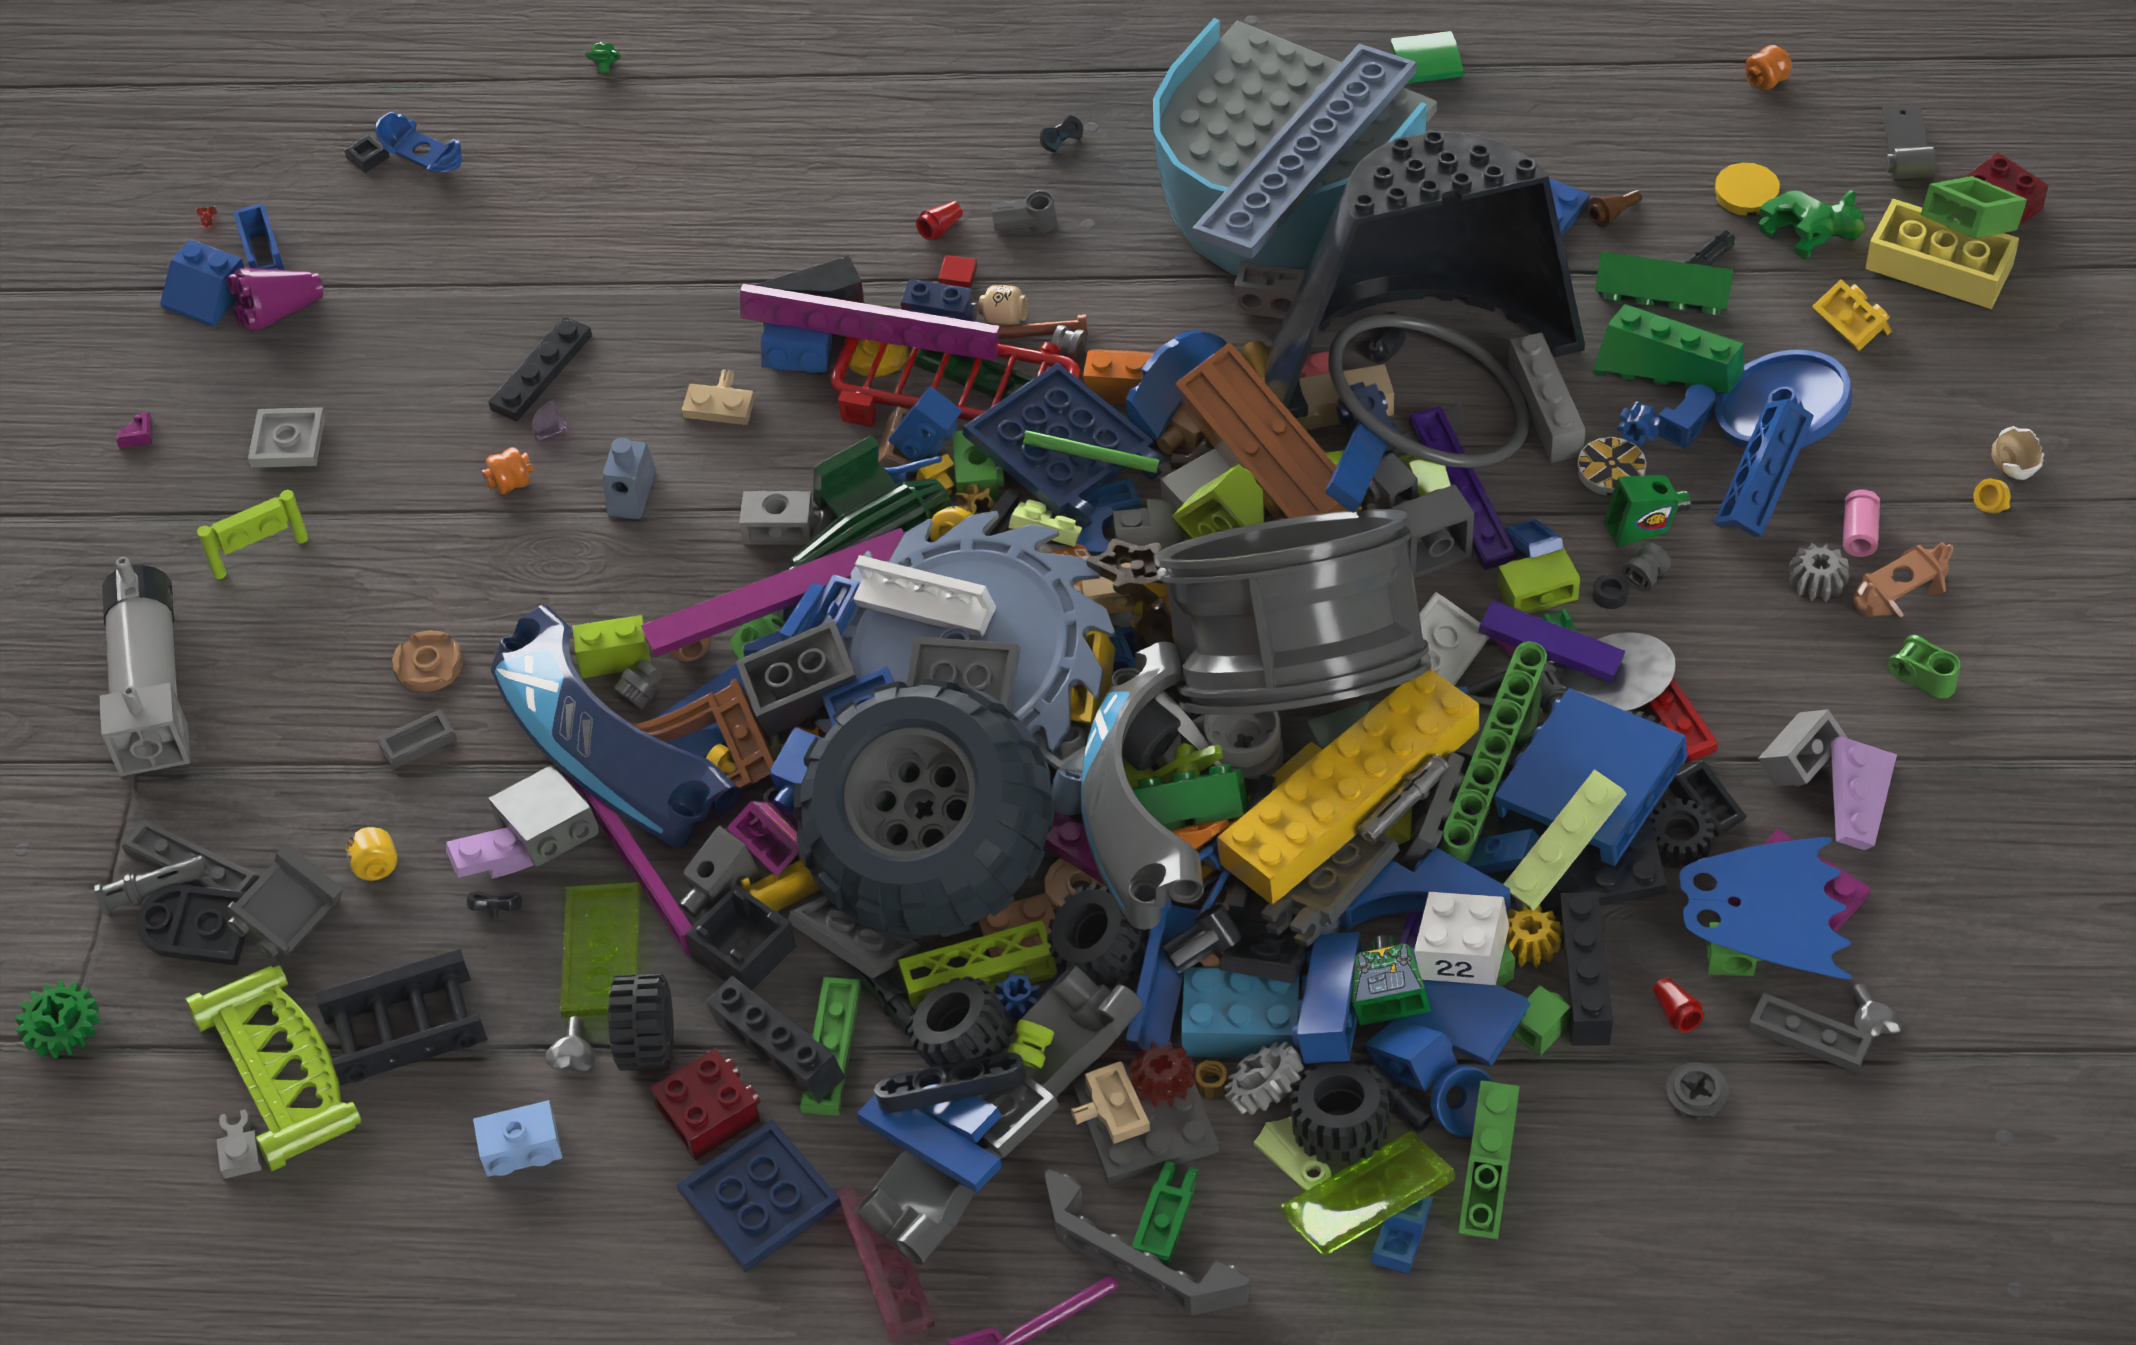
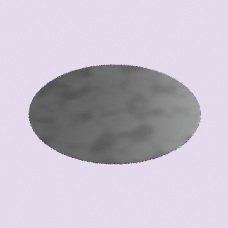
M1634 632L1617 633L1597 639L1625 650L1624 659L1612 683L1567 666L1562 677V685H1565L1567 690L1571 688L1624 711H1629L1641 707L1658 697L1670 684L1675 673L1676 664L1671 649L1658 638Z

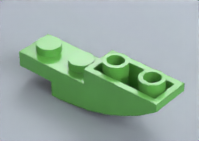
M1480 1081L1458 1232L1460 1235L1498 1240L1520 1086Z

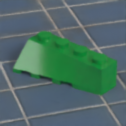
M1603 251L1600 254L1595 291L1602 292V299L1621 301L1622 295L1635 297L1634 303L1654 306L1655 300L1668 301L1667 308L1687 310V305L1690 304L1701 306V313L1720 315L1721 309H1728L1734 270Z
M1624 304L1607 326L1593 368V374L1605 376L1606 372L1620 373L1622 379L1635 380L1636 376L1654 378V383L1663 385L1674 381L1685 383V388L1696 384H1703L1712 388L1714 392L1728 394L1744 374V346L1741 342Z
M1231 764L1210 767V774L1199 776L1195 775V770L1174 773V780L1160 782L1159 776L1137 780L1138 786L1131 787L1144 808L1168 830L1185 827L1186 823L1193 822V825H1200L1241 817L1250 810L1242 768L1232 770Z

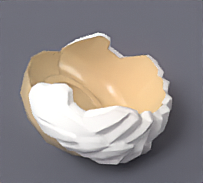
M2015 426L2006 428L2001 431L1999 437L1992 445L1991 456L1995 466L2009 477L2017 480H2025L2033 476L2043 466L2044 453L2041 452L2042 446L2039 444V438H2036V434L2029 429H2018Z

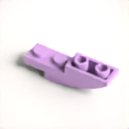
M509 827L446 842V852L457 878L489 871L493 879L534 865L527 848Z

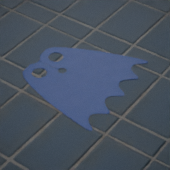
M1832 838L1801 839L1744 848L1698 860L1685 866L1680 871V888L1687 894L1689 899L1688 905L1683 909L1684 923L1686 928L1693 934L1714 944L1772 963L1840 979H1852V976L1836 966L1831 958L1834 952L1851 945L1848 939L1834 932L1828 923L1833 915L1846 909L1844 904L1831 899L1824 892L1825 884L1838 877L1841 871L1821 862L1817 857L1818 851L1823 846L1829 844ZM1699 873L1710 874L1716 879L1717 886L1711 891L1699 890L1693 884L1694 876ZM1730 897H1737L1740 899L1741 905L1738 907L1731 906L1728 903V899ZM1702 910H1713L1719 914L1721 923L1715 928L1704 927L1698 922L1697 914Z

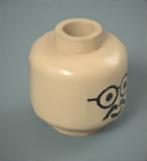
M992 285L987 289L985 295L980 296L978 312L980 315H984L986 324L996 326L1019 325L1021 321H1025L1027 318L1028 298L1016 286Z

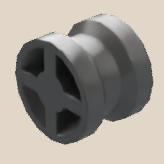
M1058 325L1051 343L1060 349L1059 355L1069 357L1078 363L1085 350L1087 335L1084 330L1070 331L1067 326Z

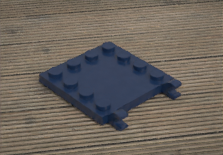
M1056 363L966 424L962 434L1058 516L1067 511L1070 519L1075 520V525L1082 527V530L1092 523L1088 516L1095 510L1090 503L1083 499L1127 467L1023 444L1026 430L1159 460L1158 466L1165 460L1158 452L1152 450L1154 440L1059 363ZM1157 468L1156 473L1141 470L1151 480L1162 472L1159 468Z

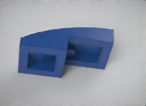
M1398 1187L1394 1188L1384 1214L1382 1229L1372 1252L1371 1264L1406 1274L1410 1273L1428 1220L1433 1197Z

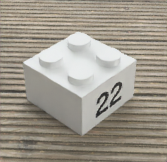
M1429 892L1414 949L1422 980L1496 985L1509 930L1504 897Z

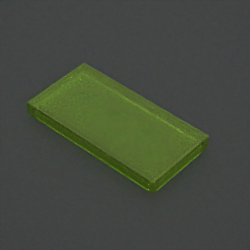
M639 882L566 887L560 1005L562 1018L608 1015L609 993L615 976L638 974L641 887Z
M1409 1131L1383 1146L1379 1151H1374L1373 1156L1365 1160L1362 1158L1358 1163L1348 1166L1281 1205L1283 1216L1325 1256L1454 1181L1456 1177L1454 1169L1412 1131Z

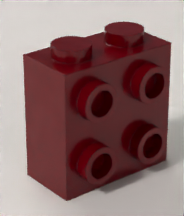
M1999 152L1965 176H1973L2027 199L2019 226L2044 207L2048 185Z
M716 1048L650 1087L656 1108L694 1160H697L760 1121L757 1105L761 1101L758 1094L750 1084L743 1085L739 1079L741 1076L733 1060L730 1057L724 1060Z

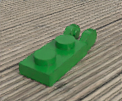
M1166 1161L1158 1183L1155 1182L1132 1244V1248L1155 1255L1164 1266L1168 1267L1170 1266L1190 1209L1199 1175V1169L1189 1167L1181 1189L1172 1187L1171 1182L1175 1177L1176 1164L1170 1161Z

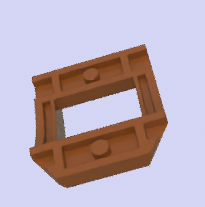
M737 679L730 681V686L716 694L711 692L671 713L642 723H631L640 730L667 743L717 722L738 768L737 771L727 777L741 790L770 775V770L777 759L774 757L761 725L755 716L748 694Z

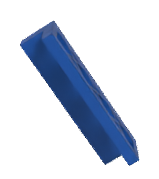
M1789 399L1765 404L1713 524L1720 528L1737 526L1753 537L1763 536L1815 415Z
M1171 899L1161 909L1160 922L1157 926L1151 928L1136 993L1143 1004V1008L1130 1022L1126 1037L1130 1051L1158 1057L1169 1052L1184 984V971L1178 973L1166 957L1161 944L1194 924V919L1199 915L1198 910L1173 906Z

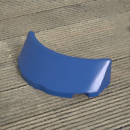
M1191 330L1175 336L1174 339L1162 345L1142 367L1143 378L1140 384L1135 388H1130L1126 398L1128 420L1149 437L1159 440L1171 419L1183 404L1175 383L1227 344L1226 341L1214 333Z

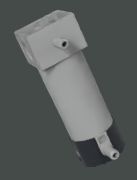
M121 557L115 563L117 570L108 575L102 584L109 694L99 696L101 735L120 777L190 763L188 723L177 699L172 581L166 573L155 567L145 565L131 566L128 558Z

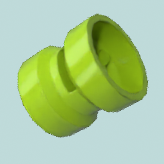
M1019 1020L1015 1030L1017 1034L1016 1041L1009 1046L1008 1052L1019 1054L1025 1066L1042 1069L1045 1061V1047L1051 1044L1055 1032L1042 1025Z

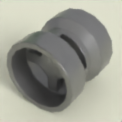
M1650 542L1645 543L1637 552V556L1631 558L1625 564L1622 572L1632 587L1640 591H1648L1657 582V576H1662L1671 567V559L1662 547Z

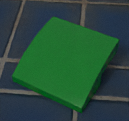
M1451 31L1390 39L1391 51L1394 55L1417 62L1416 73L1408 83L1464 76L1458 47Z

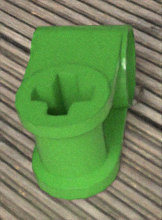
M1908 636L1903 643L1904 648L1898 654L1892 655L1887 662L1888 669L1894 677L1910 683L1927 692L1932 697L1948 698L1957 689L1960 671V660L1958 657L1929 643L1920 636Z

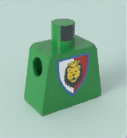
M1664 475L1618 477L1603 523L1617 547L1662 535L1670 530L1675 513L1690 509V496L1685 490L1675 492L1669 479Z

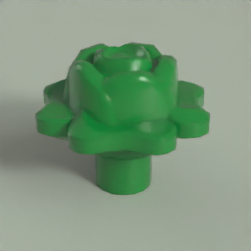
M596 43L592 45L591 52L585 53L587 59L597 64L598 74H609V65L622 58V55L615 51L614 46L610 43Z

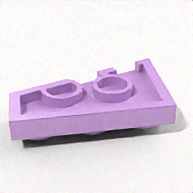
M1840 736L1831 741L1836 842L1867 850L1875 846L1897 754Z

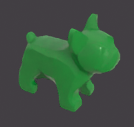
M1853 190L1848 191L1841 201L1834 205H1827L1801 191H1789L1779 197L1768 200L1761 206L1759 216L1762 219L1758 223L1759 232L1769 238L1775 235L1777 228L1792 225L1795 232L1801 237V240L1794 247V253L1805 260L1810 257L1813 248L1827 242L1832 236L1850 241L1856 240L1863 233L1865 224L1862 211L1855 206L1856 192Z

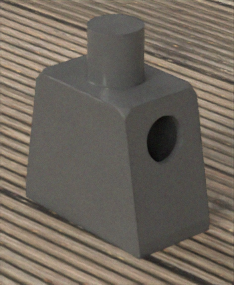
M718 826L684 870L683 875L691 890L679 902V905L695 918L706 905L713 908L735 885L741 887L740 881L744 878H749L750 885L756 883L762 875L746 844L721 826Z

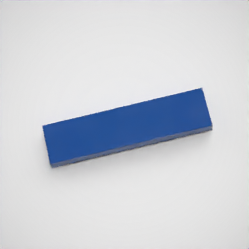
M874 1095L857 1112L858 1122L976 1193L1002 1167L1000 1158L916 1108L895 1113L884 1112L880 1110L876 1095Z

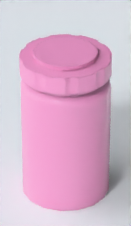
M1863 489L1852 491L1845 498L1842 546L1848 554L1853 556H1869L1878 548L1880 498L1872 491Z

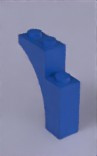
M1435 848L1427 858L1423 857L1418 861L1413 872L1390 860L1338 919L1341 922L1340 927L1349 931L1361 923L1384 915L1411 911L1424 913L1429 892L1504 897L1506 912L1508 913L1509 909H1511L1510 888L1444 851Z

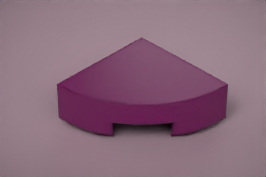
M150 412L136 415L133 417L134 421L118 431L116 442L119 448L152 443V417Z

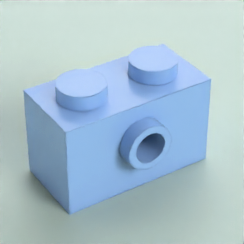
M549 1100L473 1119L479 1156L487 1177L493 1175L503 1176L517 1169L530 1166H544L554 1160L562 1159L556 1121Z

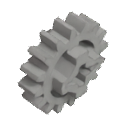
M1274 1042L1270 1048H1266L1264 1045L1260 1048L1258 1054H1249L1248 1057L1246 1056L1236 1066L1239 1069L1237 1073L1229 1075L1228 1079L1231 1083L1224 1087L1227 1092L1225 1097L1240 1114L1248 1111L1252 1115L1258 1108L1265 1111L1270 1102L1278 1103L1280 1099L1282 1100L1291 1092V1083L1300 1080L1301 1077L1297 1073L1304 1069L1301 1063L1303 1059L1293 1046H1290L1287 1042L1281 1045L1278 1042Z

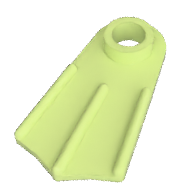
M1292 1116L1279 1121L1265 1123L1260 1135L1254 1140V1146L1303 1190L1308 1192L1324 1190L1331 1181V1170L1326 1163L1318 1162L1316 1155L1309 1157L1304 1153V1148L1298 1146L1293 1134ZM1310 1170H1317L1320 1172V1175L1312 1178L1306 1173Z

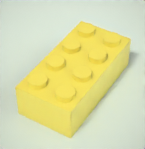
M1892 199L1870 241L1865 269L1992 309L2014 265L2019 238L2001 233L1974 239L1920 215L1922 207Z

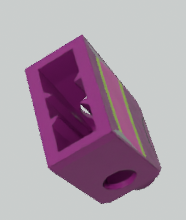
M751 801L727 827L776 876H779L800 853L797 844L798 826L773 803Z

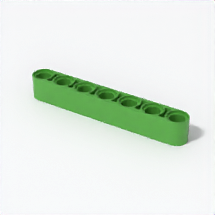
M1528 641L1521 643L1513 654L1443 829L1439 849L1463 863L1468 862L1472 856L1493 803L1497 785L1502 780L1542 679L1547 654L1542 645L1536 642ZM1523 662L1531 663L1534 666H1526ZM1511 691H1518L1523 695H1514ZM1505 720L1510 722L1511 725H1504L1499 721ZM1487 750H1496L1500 754L1494 755L1489 753ZM1475 780H1485L1486 782H1488V784L1482 785L1477 783ZM1470 809L1476 812L1477 814L1468 815L1464 813L1463 810ZM1450 840H1460L1465 845L1458 846L1453 844Z

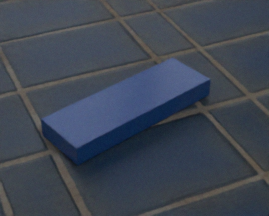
M932 1084L926 1086L924 1089L933 1088L939 1084ZM976 1096L916 1108L975 1143L1002 1117L996 1106Z

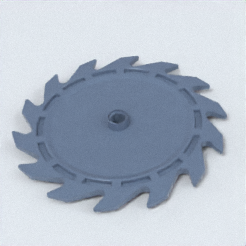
M997 511L970 515L933 543L928 542L933 525L931 519H927L907 531L890 558L889 563L986 586L996 609L984 636L979 637L968 634L962 627H950L947 629L857 606L841 635L857 676L856 679L887 666L894 682L901 681L907 685L914 637L1017 643L1021 650L1011 713L1024 724L1032 737L1038 731H1046L1049 750L1054 752L1070 730L1072 688L1082 684L1095 698L1100 696L1104 672L1085 640L1086 635L1090 631H1098L1110 636L1116 635L1107 609L1073 589L1076 582L1100 579V574L1088 567L1082 557L1037 552L1041 545L1059 536L1058 530L1030 524L993 536H986L987 530L999 518ZM867 551L864 555L865 557L873 558L871 551ZM855 566L851 572V579L861 582L863 577ZM828 613L825 615V617H824V619H823L821 625H822V624L824 623V621L826 620V618H827V616H828ZM830 719L816 721V725L825 734L833 727ZM946 775L941 781V787L951 786L955 781L956 775Z

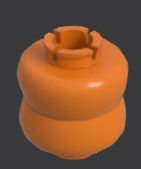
M1768 45L1759 53L1750 56L1745 64V75L1749 79L1748 82L1760 90H1770L1777 83L1786 80L1792 70L1791 58L1788 57V52L1776 45Z
M510 447L501 454L489 456L485 461L487 469L482 470L484 479L490 478L485 481L488 488L492 490L495 487L499 494L506 495L515 488L526 487L531 481L529 473L534 472L532 463L526 464L530 462L527 453L525 452L521 455L517 448Z

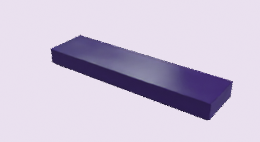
M1493 600L1478 630V633L1518 647L1523 642H1536L1546 650L1547 659L1612 683L1625 655V650Z

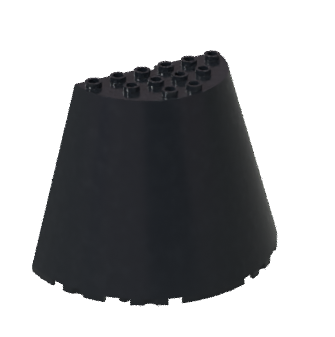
M1430 130L1422 134L1395 138L1393 141L1369 153L1354 168L1272 342L1265 369V382L1296 419L1308 416V404L1303 396L1299 377L1317 331L1319 329L1324 331L1328 328L1330 321L1335 317H1345L1366 307L1398 300L1423 299L1426 296H1436L1441 300L1453 301V295L1468 298V305L1480 307L1494 312L1495 307H1498L1507 312V319L1515 323L1527 325L1532 335L1542 333L1554 358L1584 351L1585 341L1549 176L1535 160L1519 150L1490 138L1466 133Z

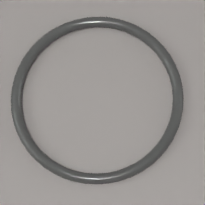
M1376 314L1362 317L1349 323L1338 332L1332 341L1328 356V367L1331 380L1340 399L1366 428L1399 450L1440 465L1459 468H1479L1497 464L1508 459L1523 445L1528 434L1530 418L1528 406L1519 385L1509 371L1491 353L1461 333L1439 323L1419 317L1402 314ZM1380 327L1417 330L1452 343L1481 362L1505 388L1513 403L1516 414V427L1512 437L1506 444L1490 452L1457 454L1433 449L1402 436L1371 414L1352 392L1342 369L1344 347L1358 333Z

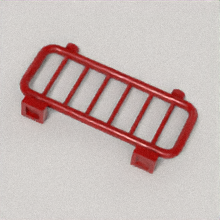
M847 336L833 368L830 380L833 389L840 394L838 404L841 421L873 427L877 418L875 403L911 409L920 398L901 393L920 348L913 347L897 388L892 393L870 388L888 343H881L863 387L847 384L844 381V376L860 341V338ZM998 343L997 356L1008 358L1009 362L991 407L1000 402L1016 360L1040 364L1041 367L1037 376L1045 372L1048 366L1052 367L1059 363L1080 380V368L1073 359L1059 355L1060 349L1052 343L1042 344L1040 351ZM944 353L931 387L935 390L938 388L951 356L950 353ZM976 358L958 405H956L962 410L957 419L972 421L986 412L985 410L964 406L983 359Z

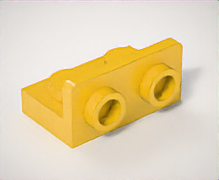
M1842 279L1812 306L1817 315L1858 351L1880 331L1886 336L1892 332L1887 322L1890 317L1886 311L1878 304L1872 307L1865 301L1868 297L1857 285L1853 284L1849 287Z

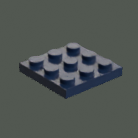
M772 1119L677 1184L681 1196L744 1272L753 1268L841 1206L840 1198Z

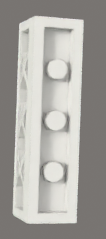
M861 555L858 556L855 563L863 577L853 598L859 607L947 629L950 627H962L968 634L979 637L984 636L996 609L986 586Z

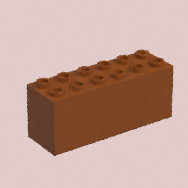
M1231 342L1175 383L1187 416L1230 467L1233 468L1240 464L1255 476L1256 483L1263 489V506L1275 520L1348 511L1325 492L1337 466ZM1361 505L1356 510H1362Z

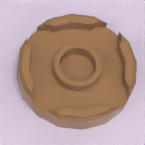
M428 630L413 634L404 645L401 643L394 652L392 663L395 676L402 686L412 691L426 693L440 690L451 684L460 674L463 666V657L459 644L451 639L450 635L441 631Z

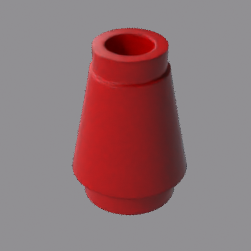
M951 201L922 211L916 220V228L924 239L938 240L962 217V209L957 202Z
M1669 977L1659 980L1654 985L1653 993L1673 1029L1687 1033L1701 1024L1704 1019L1701 1002Z

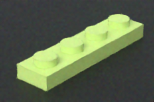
M1594 769L1503 884L1510 888V895L1532 911H1535L1627 795L1624 789Z

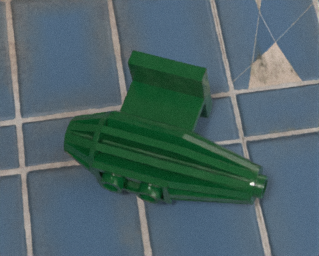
M870 435L814 466L813 501L820 510L829 506L837 519L789 560L790 567L787 570L902 528L905 534L927 519H932L942 509L952 506L950 497L944 486L937 479L895 484L878 461L879 444Z

